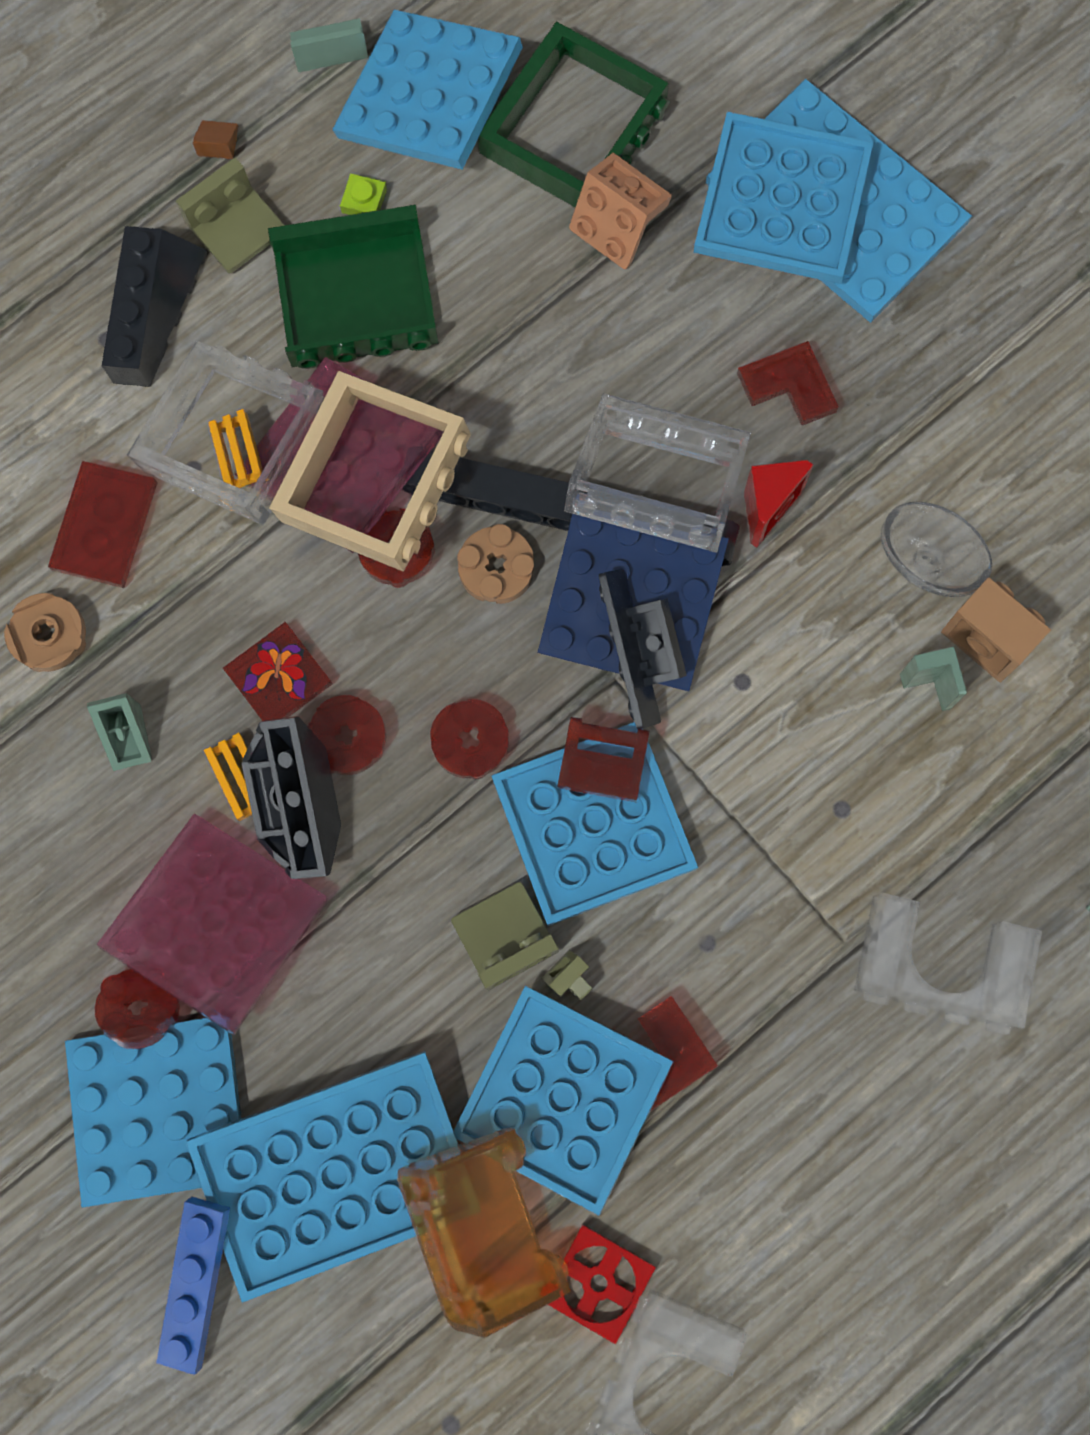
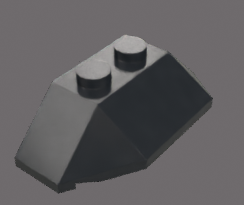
M299 716L261 721L241 762L257 840L274 860L286 869L285 872L291 879L328 876L331 874L341 829V820L326 747Z

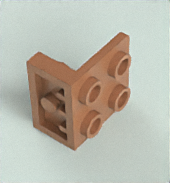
M612 153L587 172L569 229L621 268L627 269L632 264L647 223L668 207L672 195L619 156Z

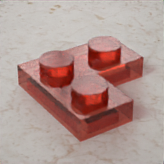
M808 341L738 368L737 375L751 406L787 393L802 426L837 413L839 406Z
M672 996L638 1018L660 1054L674 1061L650 1112L718 1067V1064Z

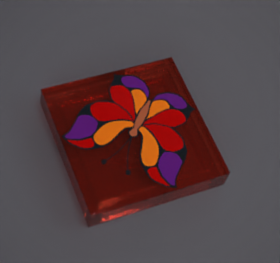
M286 622L282 623L223 667L224 671L262 721L288 718L333 684Z

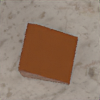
M202 120L193 139V146L197 155L233 159L238 135V124Z

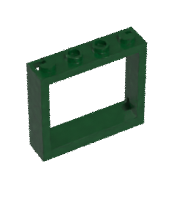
M556 21L485 123L478 137L479 152L482 156L576 208L584 182L507 139L564 55L645 99L605 157L607 158L614 153L630 165L632 162L631 156L637 148L642 149L647 143L651 134L650 128L655 120L661 121L664 117L665 109L670 103V100L667 99L669 83Z

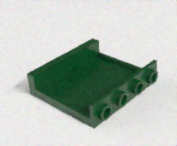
M416 204L268 228L269 240L274 252L287 342L285 352L291 367L310 369L323 362L336 361L347 363L360 356L373 355L384 357L398 350L410 349L421 351L429 348L431 345L439 344Z

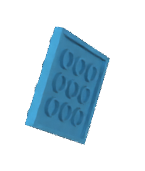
M393 10L333 127L334 133L339 139L463 170L523 48L520 37Z
M727 112L693 253L841 284L874 142Z
M635 722L491 775L547 926L698 869L643 729L638 730Z
M525 986L454 1129L456 1139L599 1216L674 1061Z
M229 1015L65 1041L81 1207L202 1188L186 1141L191 1137L242 1119Z

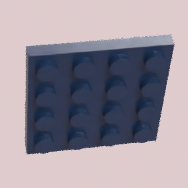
M576 501L537 653L620 674V661L616 645L609 633L610 620L606 604L602 601L599 592V574L623 569L633 607L668 598L687 676L657 684L689 692L729 538Z

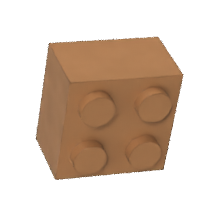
M988 577L955 613L941 633L1001 683L1027 658L1051 629L1045 625V619L1041 614L1032 608H1025L1014 599V594L1009 587L1001 582H994Z

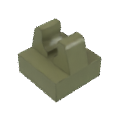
M568 950L541 978L560 997L569 989L576 997L582 1000L593 989L581 977L589 966L571 950Z

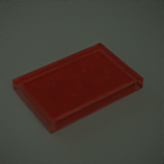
M82 461L48 568L55 572L124 588L158 483L155 478Z

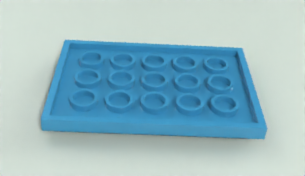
M805 79L765 120L874 142L842 283L838 284L820 280L871 323L969 223L972 215ZM712 171L707 175L706 184L708 186L710 183Z
M426 1051L207 1131L186 1141L206 1201L230 1207L223 1250L242 1303L481 1212V1206Z

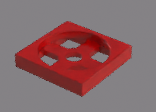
M582 1224L543 1296L542 1302L616 1345L656 1266ZM604 1246L607 1248L599 1265L588 1267L574 1259L578 1252L588 1247ZM622 1257L629 1262L634 1272L635 1287L632 1292L615 1283L613 1274ZM565 1274L582 1283L584 1293L576 1308L568 1305L563 1294L562 1279ZM595 1275H602L606 1278L607 1286L603 1291L597 1292L592 1289L590 1282ZM609 1299L623 1307L621 1314L612 1320L597 1322L590 1318L599 1301Z

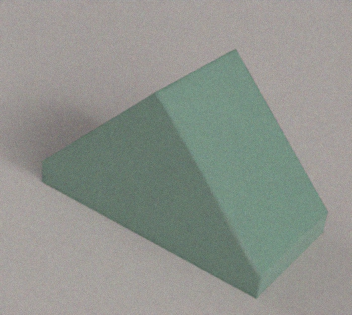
M125 693L87 703L88 711L113 771L152 761L141 705Z

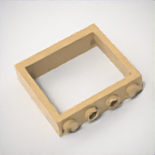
M338 371L269 509L282 523L404 572L413 553L418 554L420 538L425 527H429L435 520L438 510L437 503L442 492L448 491L452 485L455 474L454 468L460 456L463 457L468 452L466 444L471 433L464 418ZM359 399L444 431L390 543L304 510Z

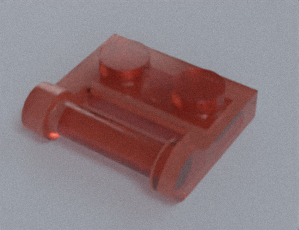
M571 717L558 788L636 803L650 731L639 729L636 733L582 723V718ZM579 738L634 748L633 757L630 759L578 749Z

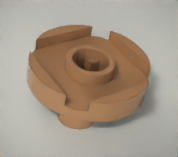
M497 524L493 527L478 530L464 542L458 552L460 580L467 592L475 599L483 602L486 600L496 602V604H505L519 598L530 586L534 573L533 551L521 534L511 530L506 525ZM496 557L497 559L503 558L506 560L503 563L504 571L502 573H498L496 570L490 572L486 570L490 564V558Z
M39 593L23 599L13 609L12 613L14 615L10 619L9 625L6 623L4 637L8 650L15 659L36 672L59 670L81 655L86 647V626L81 613L72 603L53 594ZM43 624H47L50 628H55L52 638L48 641L44 639L37 640L36 635L42 632L40 626Z

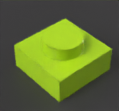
M350 173L340 204L341 212L353 215L381 210L387 191L386 182Z

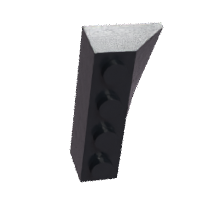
M125 226L101 365L113 384L151 387L169 345L167 340L173 327L178 325L181 318V308L187 294H191L196 283L195 276L201 264L204 265L208 256L206 249L163 229Z

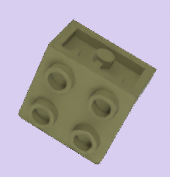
M236 157L176 200L185 223L229 274L270 245L268 228L284 226L251 187L245 168Z
M517 882L451 919L487 991L559 953L554 939L549 934L521 882Z

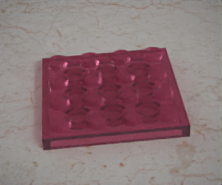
M325 357L257 444L265 479L247 486L273 501L338 371L359 379L362 378ZM359 399L304 510L367 535L442 437L444 431ZM247 457L244 465L248 475L253 472L249 457Z
M194 813L99 940L97 946L226 1031L235 1035L328 900L327 896L300 879H291L284 869Z

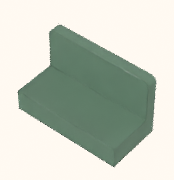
M360 18L290 32V43L298 72L368 58Z
M954 647L914 655L900 673L903 689L934 682L942 711L952 709L967 693Z

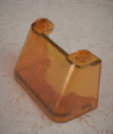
M502 1129L412 1162L398 1169L397 1172L399 1187L444 1316L455 1330L482 1338L490 1336L571 1292L566 1279L568 1277V1269L563 1258L540 1247L514 1171L522 1168L524 1163L523 1157L526 1156V1148L520 1136L516 1134L515 1129Z

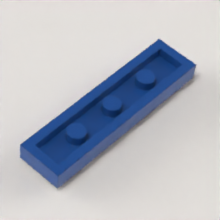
M190 1197L184 1202L157 1364L193 1375L202 1369L230 1207L196 1197Z

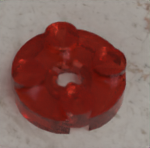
M399 508L400 511L392 510L388 512L387 510L378 511L365 521L359 532L388 543L406 509ZM426 526L420 538L418 554L413 553L404 572L359 553L358 555L362 567L371 578L382 584L401 588L405 587L408 583L416 581L428 570L433 561L435 545L430 527Z
M340 695L324 701L316 709L317 712L313 715L311 722L309 721L308 727L326 747L331 773L340 775L358 774L380 760L386 743V727L381 715L371 704L352 695ZM348 725L351 731L357 730V736L352 738V743L349 745H345L343 741H336V736L342 732L341 727Z
M467 699L468 701H461L456 704L454 702L443 708L433 721L430 731L431 748L439 765L448 773L459 778L481 779L496 770L504 761L509 748L508 728L502 714L485 701ZM473 729L477 730V739L480 741L479 745L476 747L471 745L468 749L462 747L463 740L459 737L462 732L469 734Z
M131 968L117 975H110L101 983V991L95 1002V1018L103 1034L115 1041L117 1045L127 1049H140L151 1046L164 1037L163 1033L169 1028L171 1023L173 1026L176 1023L180 1011L179 997L173 983L161 969ZM135 1001L148 1002V1006L141 1008L139 1015H133L132 1011L128 1009Z

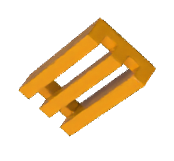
M244 409L236 411L237 416L231 417L230 414L222 416V422L218 423L216 420L208 422L223 482L229 492L265 479L250 420ZM239 426L241 427L253 472L248 475L235 428ZM223 432L227 433L238 475L237 479H234Z
M238 732L232 735L233 738L227 741L224 739L217 746L209 747L204 752L236 819L241 821L251 816L252 812L245 778L231 752V749L238 747L242 758H244L248 749L242 735ZM221 754L224 755L248 805L245 809H242L217 757Z

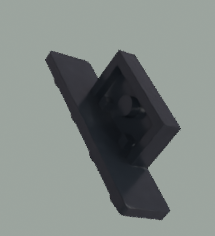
M624 570L600 573L599 592L602 601L606 604L610 620L609 633L616 645L620 661L619 673L625 682L629 697L628 709L630 716L635 721L638 730L661 723V717L653 684L687 676L668 598L633 607Z

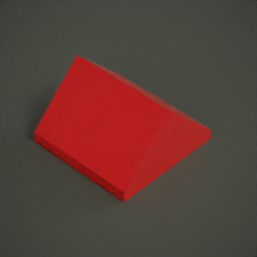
M808 460L751 466L744 490L750 541L756 548H758L804 491L813 464Z

